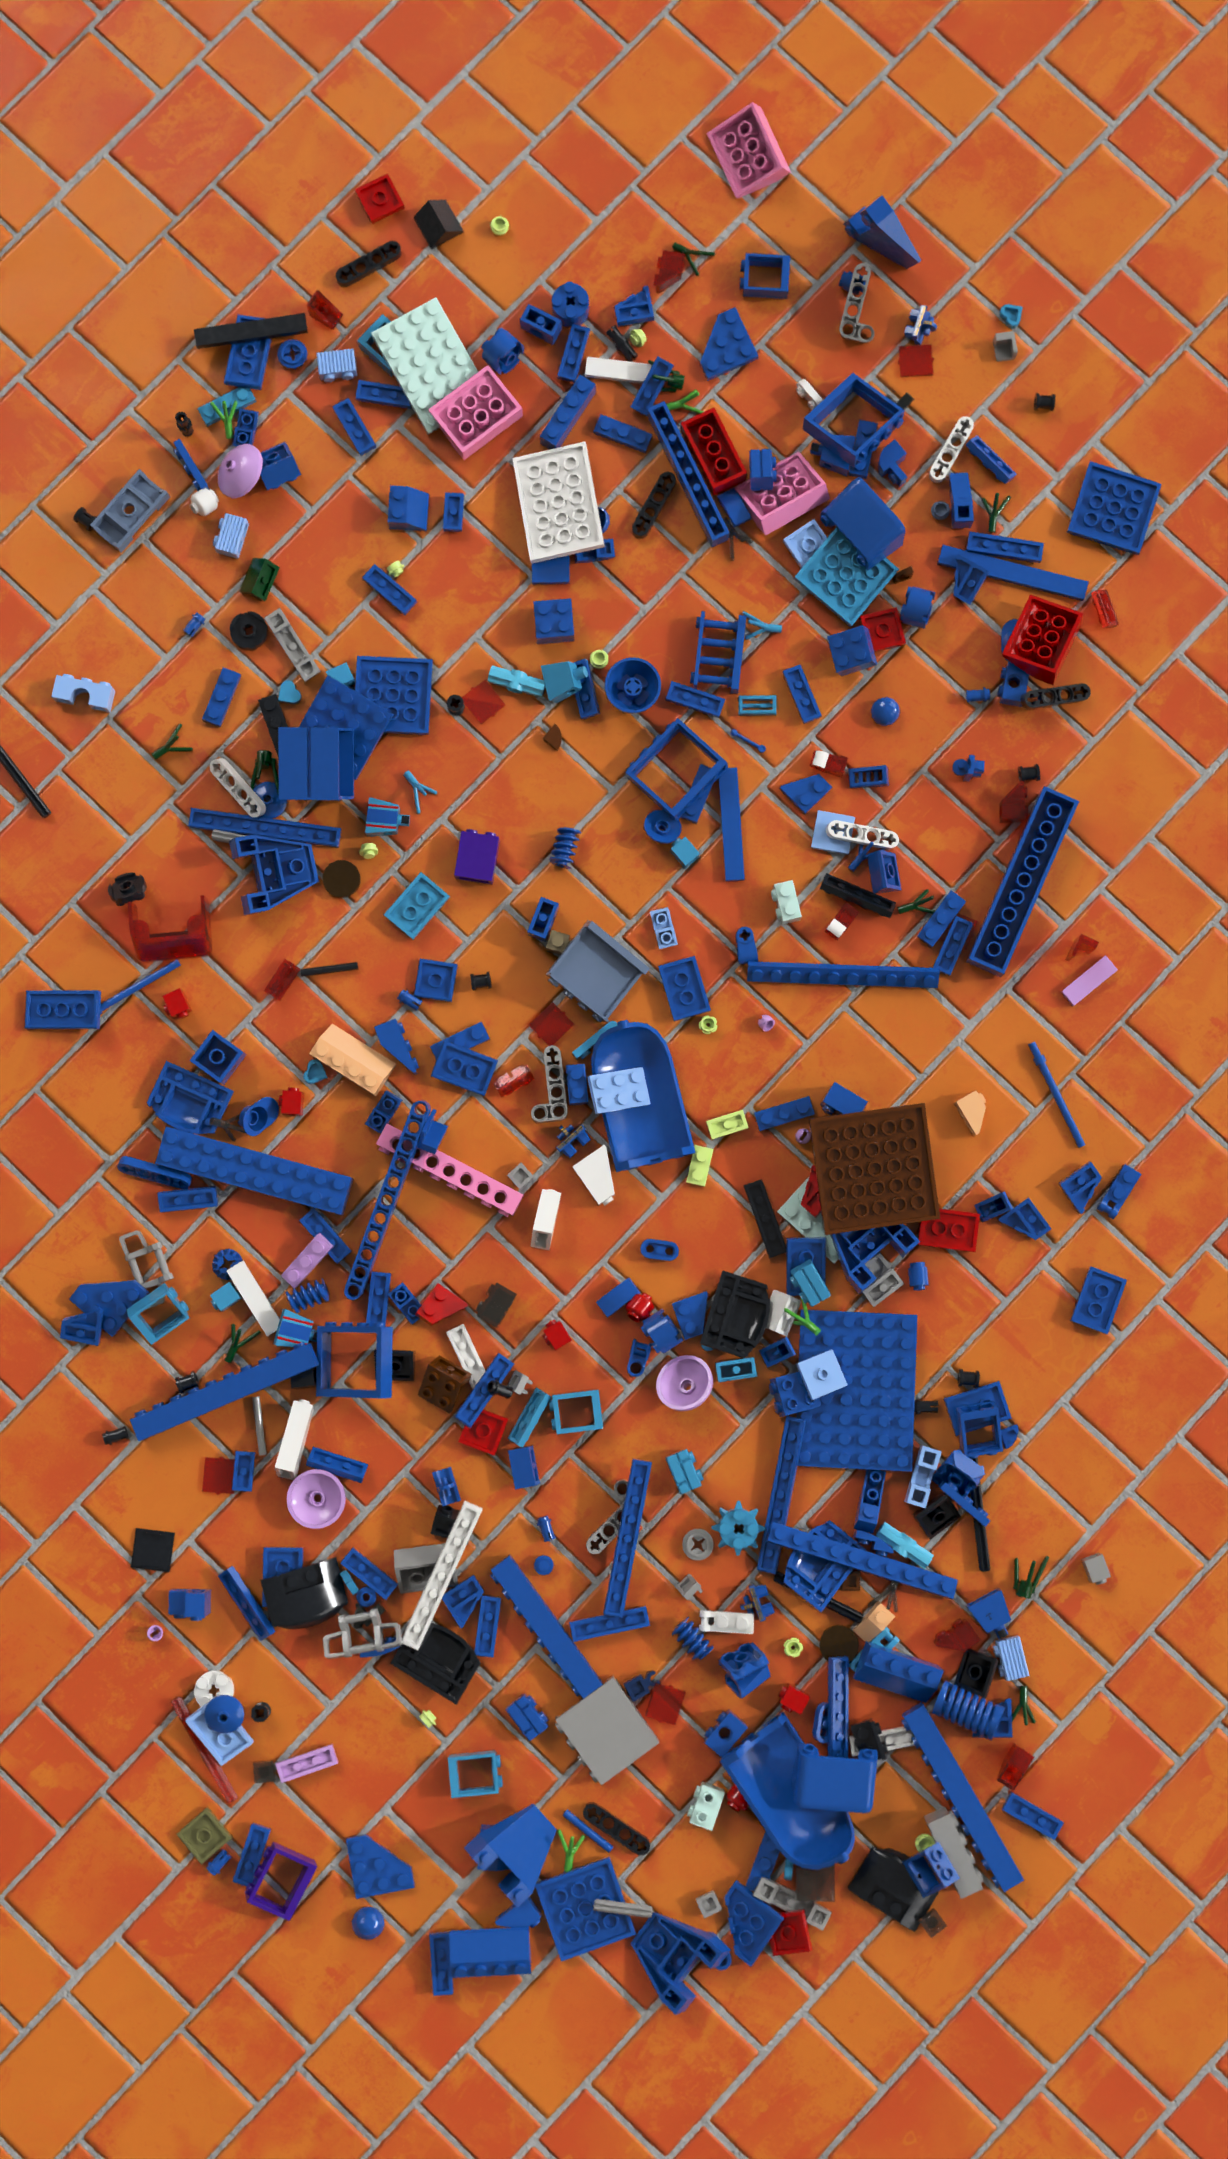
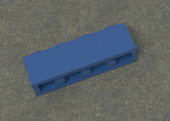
M579 375L541 433L540 444L548 449L561 447L595 395V383Z

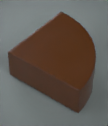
M912 566L897 572L892 577L893 582L896 584L911 579L914 573Z
M554 724L543 737V740L558 751L561 746L562 735L558 726Z
M860 1571L851 1572L840 1586V1590L860 1591Z

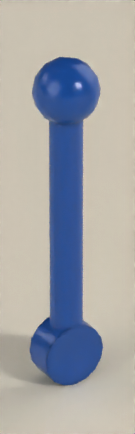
M736 729L731 730L730 734L732 736H737L758 748L760 753L765 752L766 747L764 745L756 744L739 734Z

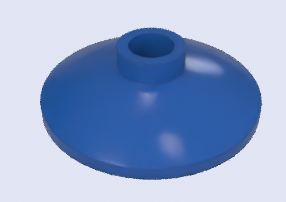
M263 782L253 789L266 806L265 813L259 817L274 819L284 812L287 800L279 799L274 782ZM266 796L271 797V800L269 802L264 801V798Z
M655 810L649 813L644 821L646 834L658 843H671L680 836L682 827L679 819L675 822L663 810Z
M219 1695L211 1699L207 1704L204 1713L205 1721L215 1732L231 1733L241 1726L244 1720V1708L235 1697ZM220 1715H226L227 1719H221Z

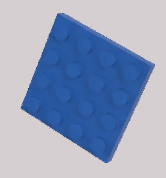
M1090 461L1067 533L1139 555L1162 484Z
M357 656L355 691L394 714L384 733L429 735L433 659Z
M327 675L299 727L354 728V780H357L394 714L330 675Z
M610 1856L536 1883L535 1887L561 1962L636 1935L630 1915L594 1910L595 1899L626 1903Z

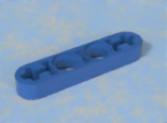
M128 1156L121 1157L117 1166L122 1173L179 1189H188L192 1181V1177L186 1172Z

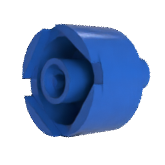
M570 281L559 286L552 296L553 315L562 320V326L569 327L572 324L580 326L589 315V296L582 286Z
M499 328L490 340H486L481 347L483 350L482 359L499 375H501V372L504 374L510 372L520 361L518 359L520 353L523 355L525 350L524 345L503 328Z
M915 586L908 587L906 605L903 604L900 621L904 624L925 629L933 607L931 602L935 598V592Z
M660 1309L642 1321L643 1326L641 1329L646 1337L650 1335L654 1341L652 1346L655 1351L665 1354L683 1342V1338L678 1339V1329L668 1315L664 1317L662 1314L664 1310Z

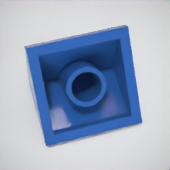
M878 850L869 855L867 859L873 894L901 891L896 854Z

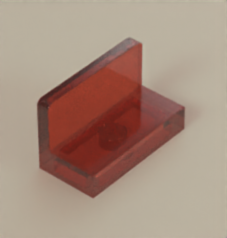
M1083 934L1079 935L1074 940L1065 960L1070 961L1074 958L1078 950L1089 955L1096 949L1099 942Z

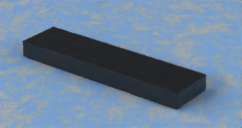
M762 1179L744 1185L769 1258L786 1253V1245Z

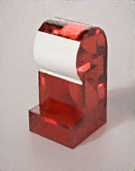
M814 750L809 766L821 772L842 778L848 757H839Z
M845 902L825 932L837 941L858 916L859 911Z

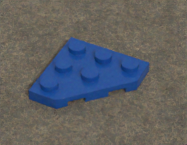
M736 307L718 314L700 361V366L707 381L757 360L759 357Z
M136 1280L83 1283L76 1289L69 1300L84 1313L103 1309L102 1329L113 1337L129 1319L126 1309L148 1295L149 1291Z
M367 1834L346 1838L356 1899L415 1888L411 1865L403 1862L387 1848L372 1840Z
M736 1880L724 1897L725 1905L728 1907V1920L731 1934H733L735 1955L751 1967L784 1917L763 1900L753 1896V1892Z

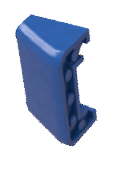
M860 477L854 479L821 511L820 520L823 525L829 527L835 525L857 549L856 560L859 565L864 566L867 570L874 567L903 545L905 536L903 523Z
M798 1743L792 1775L794 1803L801 1808L855 1813L870 1812L874 1801L878 1760L877 1750H860L858 1759L819 1756L818 1749L812 1744Z

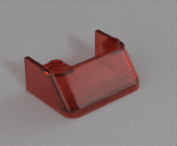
M204 895L200 896L202 914L193 915L188 919L187 931L150 934L148 924L143 920H138L137 906L133 902H128L129 930L136 957L142 962H156L209 956L212 952L209 900Z

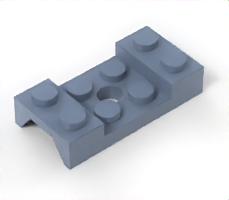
M139 469L90 526L122 553L133 540L132 536L155 510L159 511L170 496L166 490L158 487ZM127 506H133L134 512L131 514H126L125 508Z

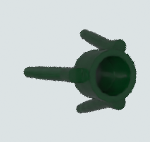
M648 361L649 364L653 365V361ZM672 370L668 377L652 375L654 379L667 381V386H670L662 387L660 392L670 391L676 393V390H682L684 375H680L679 371Z
M257 751V759H255L250 787L252 790L254 789L256 778L260 779L261 770L269 769L271 765L279 796L276 759L272 758L270 751Z
M1046 1556L1033 1583L1031 1579L1036 1561H1032L1027 1580L1021 1579L1019 1583V1560L1015 1558L1013 1588L1016 1589L1017 1596L1031 1599V1595L1035 1592L1036 1585L1045 1569L1049 1556Z

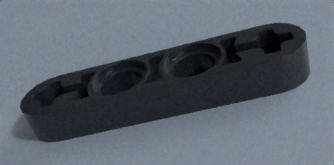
M389 241L340 268L336 272L338 284L342 287H348L396 261L402 253L400 244L396 241ZM390 248L396 249V253L390 252ZM376 255L382 258V261L378 264L372 262V258ZM363 264L366 267L365 271L357 272L356 267ZM344 274L348 279H342L341 275Z
M662 473L632 526V533L636 538L643 539L649 534L675 487L676 477L673 473ZM668 478H671V483H668L664 490L663 479L667 480ZM656 493H661L664 499L657 502L653 496ZM647 509H652L655 515L648 518L644 512ZM644 520L646 522L644 531L638 533L636 527L640 528Z
M1083 683L1033 690L1021 696V705L1025 709H1035L1081 702L1090 697L1091 690L1088 685ZM1062 690L1067 692V700L1061 698L1060 693ZM1079 690L1084 692L1083 695H1074V692ZM1044 693L1050 694L1051 701L1049 703L1044 700ZM1037 697V701L1028 702L1027 698Z
M589 1802L585 1805L583 1815L587 1821L634 1853L645 1855L649 1852L650 1841L646 1836L599 1804ZM593 1807H595V1812L598 1815H601V1812L604 1813L599 1823L596 1822L598 1820L597 1816H588V1808L592 1809ZM605 1818H612L614 1820L612 1828H605L603 1826ZM622 1829H628L631 1833L630 1837L626 1840L621 1839L619 1836ZM634 1834L637 1835L636 1841L640 1843L645 1841L646 1849L641 1848L638 1850V1845L634 1841L632 1845L629 1844L633 1840Z

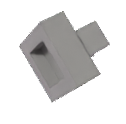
M515 1370L507 1386L512 1387V1391L520 1395L521 1393L528 1394L524 1387L526 1383L532 1385L533 1382L529 1380L528 1376Z
M690 1574L676 1586V1589L687 1600L691 1599L694 1601L693 1595L696 1591L702 1593L701 1585Z

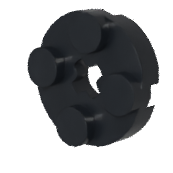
M252 611L240 613L234 617L230 624V635L238 647L254 651L266 641L268 627L261 615ZM250 627H253V633L246 635V631L244 629H249Z
M133 872L118 876L114 879L115 883L112 886L110 883L108 886L109 896L117 906H123L135 900H142L147 889L144 877L142 875L136 876Z

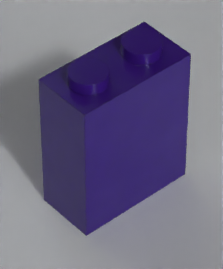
M466 829V832L461 831L454 873L455 879L493 885L500 838L495 833L485 832V834H479L478 831Z

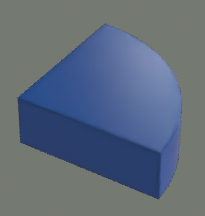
M1017 1424L1001 1429L1004 1449L1011 1447L1016 1441L1018 1435Z

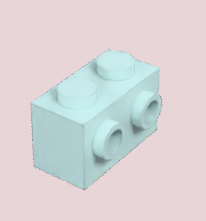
M793 880L774 884L771 896L773 902L776 901L777 909H775L777 919L781 920L782 925L800 921L802 916Z
M703 1781L700 1786L697 1785L693 1796L696 1798L694 1805L690 1804L687 1812L689 1823L712 1831L725 1794L724 1789Z

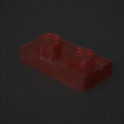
M1096 590L1092 592V602L1097 609L1099 622L1102 627L1114 628L1118 626L1119 623L1108 591Z

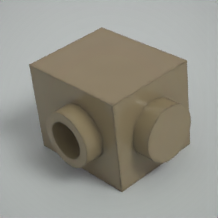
M551 930L546 951L561 955L571 942L570 935Z

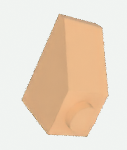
M977 1091L954 1103L973 1137L980 1133L986 1109L984 1104L986 1100Z
M878 1601L863 1617L862 1621L854 1627L853 1631L864 1641L870 1642L888 1626L895 1616Z

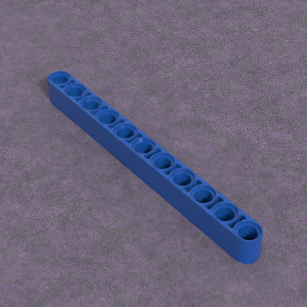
M416 1101L409 1112L344 1288V1294L350 1300L359 1298L365 1291L416 1153L421 1131L431 1112V1106L427 1101ZM419 1104H423L426 1108L423 1115L417 1112ZM412 1122H416L419 1125V1130L416 1133L410 1130ZM406 1140L412 1143L410 1151L405 1150L403 1147V1143ZM399 1158H402L406 1163L403 1169L398 1168L396 1164ZM392 1176L399 1180L397 1187H393L390 1184ZM385 1195L391 1196L392 1203L390 1205H386L383 1202ZM378 1213L385 1215L384 1223L377 1221ZM371 1231L378 1233L379 1238L377 1241L371 1240ZM365 1249H369L372 1252L371 1259H366L363 1256ZM358 1267H362L365 1270L364 1277L357 1275ZM352 1285L358 1288L359 1292L357 1295L351 1294L350 1287Z

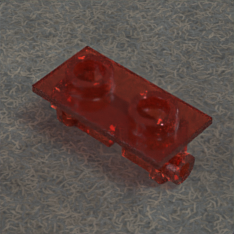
M284 959L264 991L280 1001L299 973L300 968Z
M527 1064L513 1069L511 1073L514 1077L512 1078L506 1073L496 1079V1082L493 1084L501 1098L512 1094L514 1090L528 1085L535 1079Z

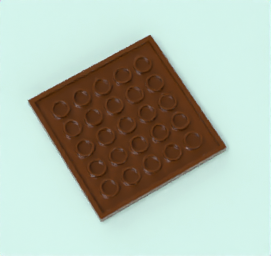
M925 1103L809 1119L824 1235L940 1219Z

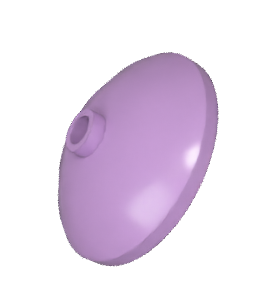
M242 444L233 448L224 457L218 471V485L224 495L230 498H239L247 494L255 486L263 465L262 455L256 447L251 444Z
M683 1355L676 1357L661 1369L656 1382L657 1394L660 1400L672 1410H692L700 1406L710 1395L713 1386V1375L709 1366L696 1356Z
M321 1469L308 1470L298 1475L291 1483L287 1493V1507L291 1516L302 1526L311 1529L324 1528L334 1523L342 1514L346 1502L345 1490L340 1480L332 1473ZM315 1495L321 1496L320 1502L315 1501Z

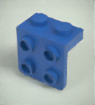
M800 1372L770 1379L769 1390L774 1395V1409L780 1417L820 1407V1397L814 1400L810 1399Z

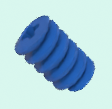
M569 827L558 828L557 833L560 835L555 836L557 841L553 843L555 850L551 851L554 857H550L549 861L560 868L572 869L567 863L574 862L569 856L576 855L571 851V849L578 847L573 844V841H579L580 839L575 834H581L582 832Z
M323 1278L322 1284L315 1280L314 1287L307 1283L306 1290L301 1285L299 1293L295 1288L293 1289V1295L286 1291L288 1302L296 1313L300 1312V1306L307 1310V1303L314 1307L315 1301L319 1305L322 1304V1298L326 1302L329 1301V1292Z
M688 1616L674 1628L671 1635L679 1634L676 1641L684 1640L681 1647H689L686 1653L690 1654L693 1652L692 1660H701L712 1651L714 1646L707 1647L709 1640L705 1639L702 1641L703 1633L696 1635L699 1628H692L694 1622H687Z

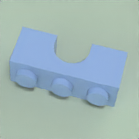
M63 674V676L56 675L51 695L56 702L74 705L76 696L85 692L90 695L88 705L92 709L111 712L115 690L110 683L100 681L99 684L93 683L88 678L74 679V676L69 674Z
M920 1445L904 1500L906 1503L926 1508L931 1491V1480L934 1471L937 1470L942 1451Z

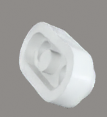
M801 379L796 384L798 395L808 401V406L811 410L823 401L805 379Z

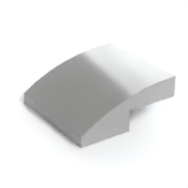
M880 1252L865 1264L877 1279L862 1294L875 1307L904 1283Z

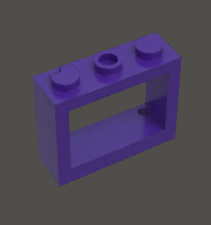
M273 1842L271 1847L268 1846L263 1855L264 1860L261 1865L257 1866L254 1872L255 1878L252 1883L247 1885L245 1896L248 1903L290 1921L317 1869V1864L315 1860ZM276 1853L304 1865L284 1906L256 1894Z

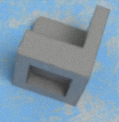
M1014 331L996 333L993 339L996 361L1014 360L1018 353Z

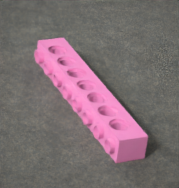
M386 1124L376 1143L380 1146L378 1150L387 1155L390 1152L394 1154L393 1144L396 1140L400 1139L402 1131ZM409 1140L404 1141V1149L407 1151L412 1149V1143ZM419 1149L420 1156L417 1159H413L412 1163L414 1165L412 1168L422 1173L424 1170L430 1172L431 1178L439 1182L441 1179L447 1181V1186L456 1191L459 1187L465 1191L464 1195L472 1199L475 1196L482 1199L481 1204L489 1208L492 1205L499 1208L498 1213L506 1217L509 1214L514 1216L524 1197L523 1194L439 1150L432 1154ZM434 1157L437 1159V1165L434 1168L427 1166L429 1158ZM402 1158L398 1159L399 1161L405 1163V1161ZM448 1166L454 1168V1174L450 1177L444 1174V1170ZM465 1175H469L472 1179L471 1183L467 1186L461 1183V1178ZM481 1184H486L489 1188L488 1192L484 1195L478 1192V1187ZM498 1193H503L506 1196L505 1201L501 1204L495 1201V1196Z

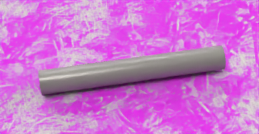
M260 1396L252 1397L259 1455H266Z

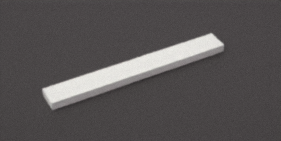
M464 1500L402 1636V1644L419 1650L483 1508Z

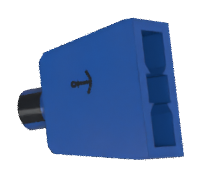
M833 435L853 450L856 436ZM812 442L810 454L821 456L820 467L843 476L848 475L850 464L823 444Z
M997 1588L966 1605L967 1609L986 1633L994 1630L998 1639L1004 1638L1009 1634L1004 1624L1010 1622L1011 1617L1001 1589Z

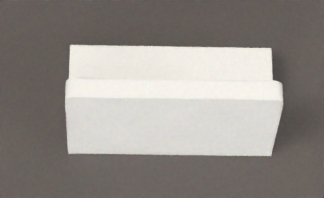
M773 1290L770 1297V1312L766 1328L787 1337L794 1317L786 1313L784 1308L797 1314L802 1301L788 1294Z

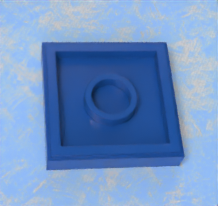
M420 959L414 996L452 1002L458 964Z

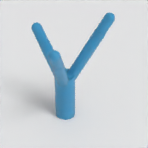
M745 611L742 612L743 615L751 619L748 620V623L762 627V629L747 635L745 639L748 640L765 631L781 633L782 625L767 624Z
M408 770L403 775L413 787L417 814H420L417 789L424 796L427 795L424 790L435 795L437 791L419 783Z

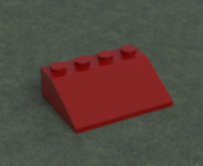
M1030 594L1002 656L1033 678L1054 685L1081 627L1084 613Z

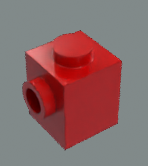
M176 989L162 996L166 1003L163 1007L168 1016L171 1015V1017L174 1019L178 1018V1020L189 1016L188 1013L192 1009L182 989Z
M288 1087V1091L283 1090L282 1095H279L281 1114L303 1116L304 1093L299 1091L300 1088Z
M554 1319L545 1325L546 1329L543 1330L545 1334L542 1337L548 1346L552 1344L553 1348L557 1350L572 1341L560 1320L556 1322Z
M789 1683L786 1687L783 1686L778 1694V1697H780L779 1702L782 1704L781 1708L789 1713L795 1711L800 1715L810 1699L809 1694Z

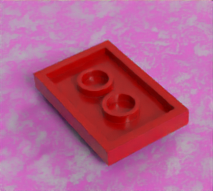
M939 1208L940 1219L920 1221L918 1233L920 1242L918 1245L976 1252L980 1214Z

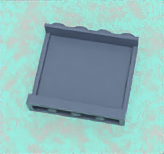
M587 920L545 975L549 977L548 981L552 985L563 988V993L568 998L572 999L574 997L579 1001L577 1004L585 1011L589 1009L593 1013L592 1017L600 1023L602 1021L608 1023L610 1021L608 1018L640 976L642 974L646 975L650 968L597 924Z

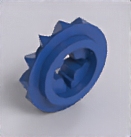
M287 340L278 349V359L281 365H284L287 369L293 368L296 370L297 367L303 366V363L307 360V349L298 340ZM291 348L295 354H298L295 355L294 361L291 359V356H288L291 354Z
M224 1249L214 1256L212 1262L213 1271L219 1278L231 1280L226 1271L228 1268L220 1267L225 1264V1259L228 1261L235 1260L230 1267H233L243 1259L235 1250Z

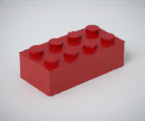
M715 407L681 422L680 432L712 496L746 481L747 471Z

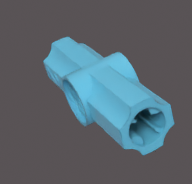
M493 665L490 668L487 682L506 687L507 690L521 694L524 692L542 698L545 690L544 680L530 677L519 670L513 669L510 671Z
M885 1521L876 1533L878 1538L892 1546L896 1552L905 1558L908 1557L923 1569L929 1565L934 1556L928 1550L918 1545L911 1537L903 1532H899Z

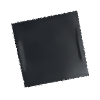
M136 1528L131 1567L170 1572L175 1533Z

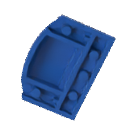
M166 1061L147 1104L149 1107L152 1106L156 1115L162 1121L176 1129L192 1134H213L234 1091Z
M831 1521L825 1522L826 1524L817 1526L808 1532L867 1551ZM793 1550L786 1565L783 1583L821 1613L853 1569Z

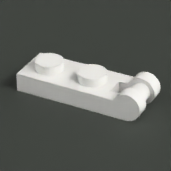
M699 1610V1617H701L699 1631L754 1633V1613ZM709 1617L714 1618V1625L709 1624Z

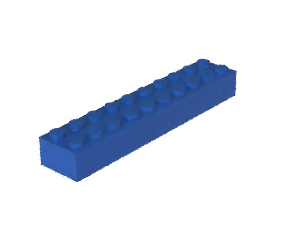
M1046 786L1041 789L966 960L967 963L999 977L1004 975L1078 806V800Z
M167 1126L155 1164L342 1216L344 1215L354 1180L352 1177Z

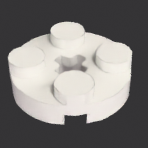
M219 1670L204 1673L197 1680L194 1687V1696L199 1706H204L216 1697L209 1692L212 1685H215V1688H219L216 1696H233L234 1684L232 1679Z

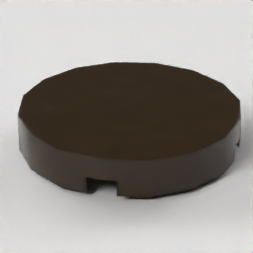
M337 860L326 867L323 873V884L332 896L347 898L359 889L361 875L354 864L346 860Z
M835 1625L823 1632L819 1647L821 1654L827 1661L828 1657L847 1656L850 1662L858 1653L859 1644L856 1635L851 1629L846 1626Z

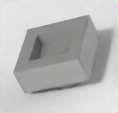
M522 1163L507 1175L520 1190L534 1178Z
M714 1890L696 1898L704 1918L722 1910Z

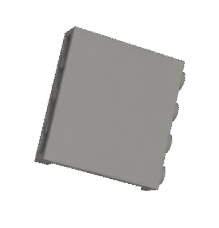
M614 1675L563 1714L556 1716L555 1719L557 1721L555 1726L561 1734L564 1732L569 1738L566 1740L572 1750L576 1748L580 1754L578 1756L580 1762L584 1767L588 1765L591 1770L590 1776L595 1783L599 1781L601 1785L659 1743V1739Z

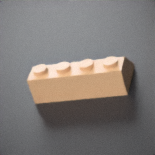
M331 1024L320 1036L309 1053L374 1096L378 1095L397 1065L334 1024Z

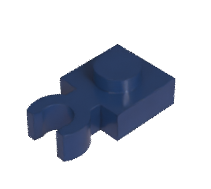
M649 1671L645 1678L639 1674L623 1683L632 1702L650 1693L649 1686L660 1684L659 1680L654 1682L650 1680L655 1671Z

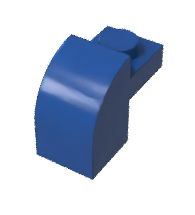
M895 439L882 450L878 461V472L881 477L888 473L890 481L901 487L906 482L907 475L898 465L905 460L907 453Z

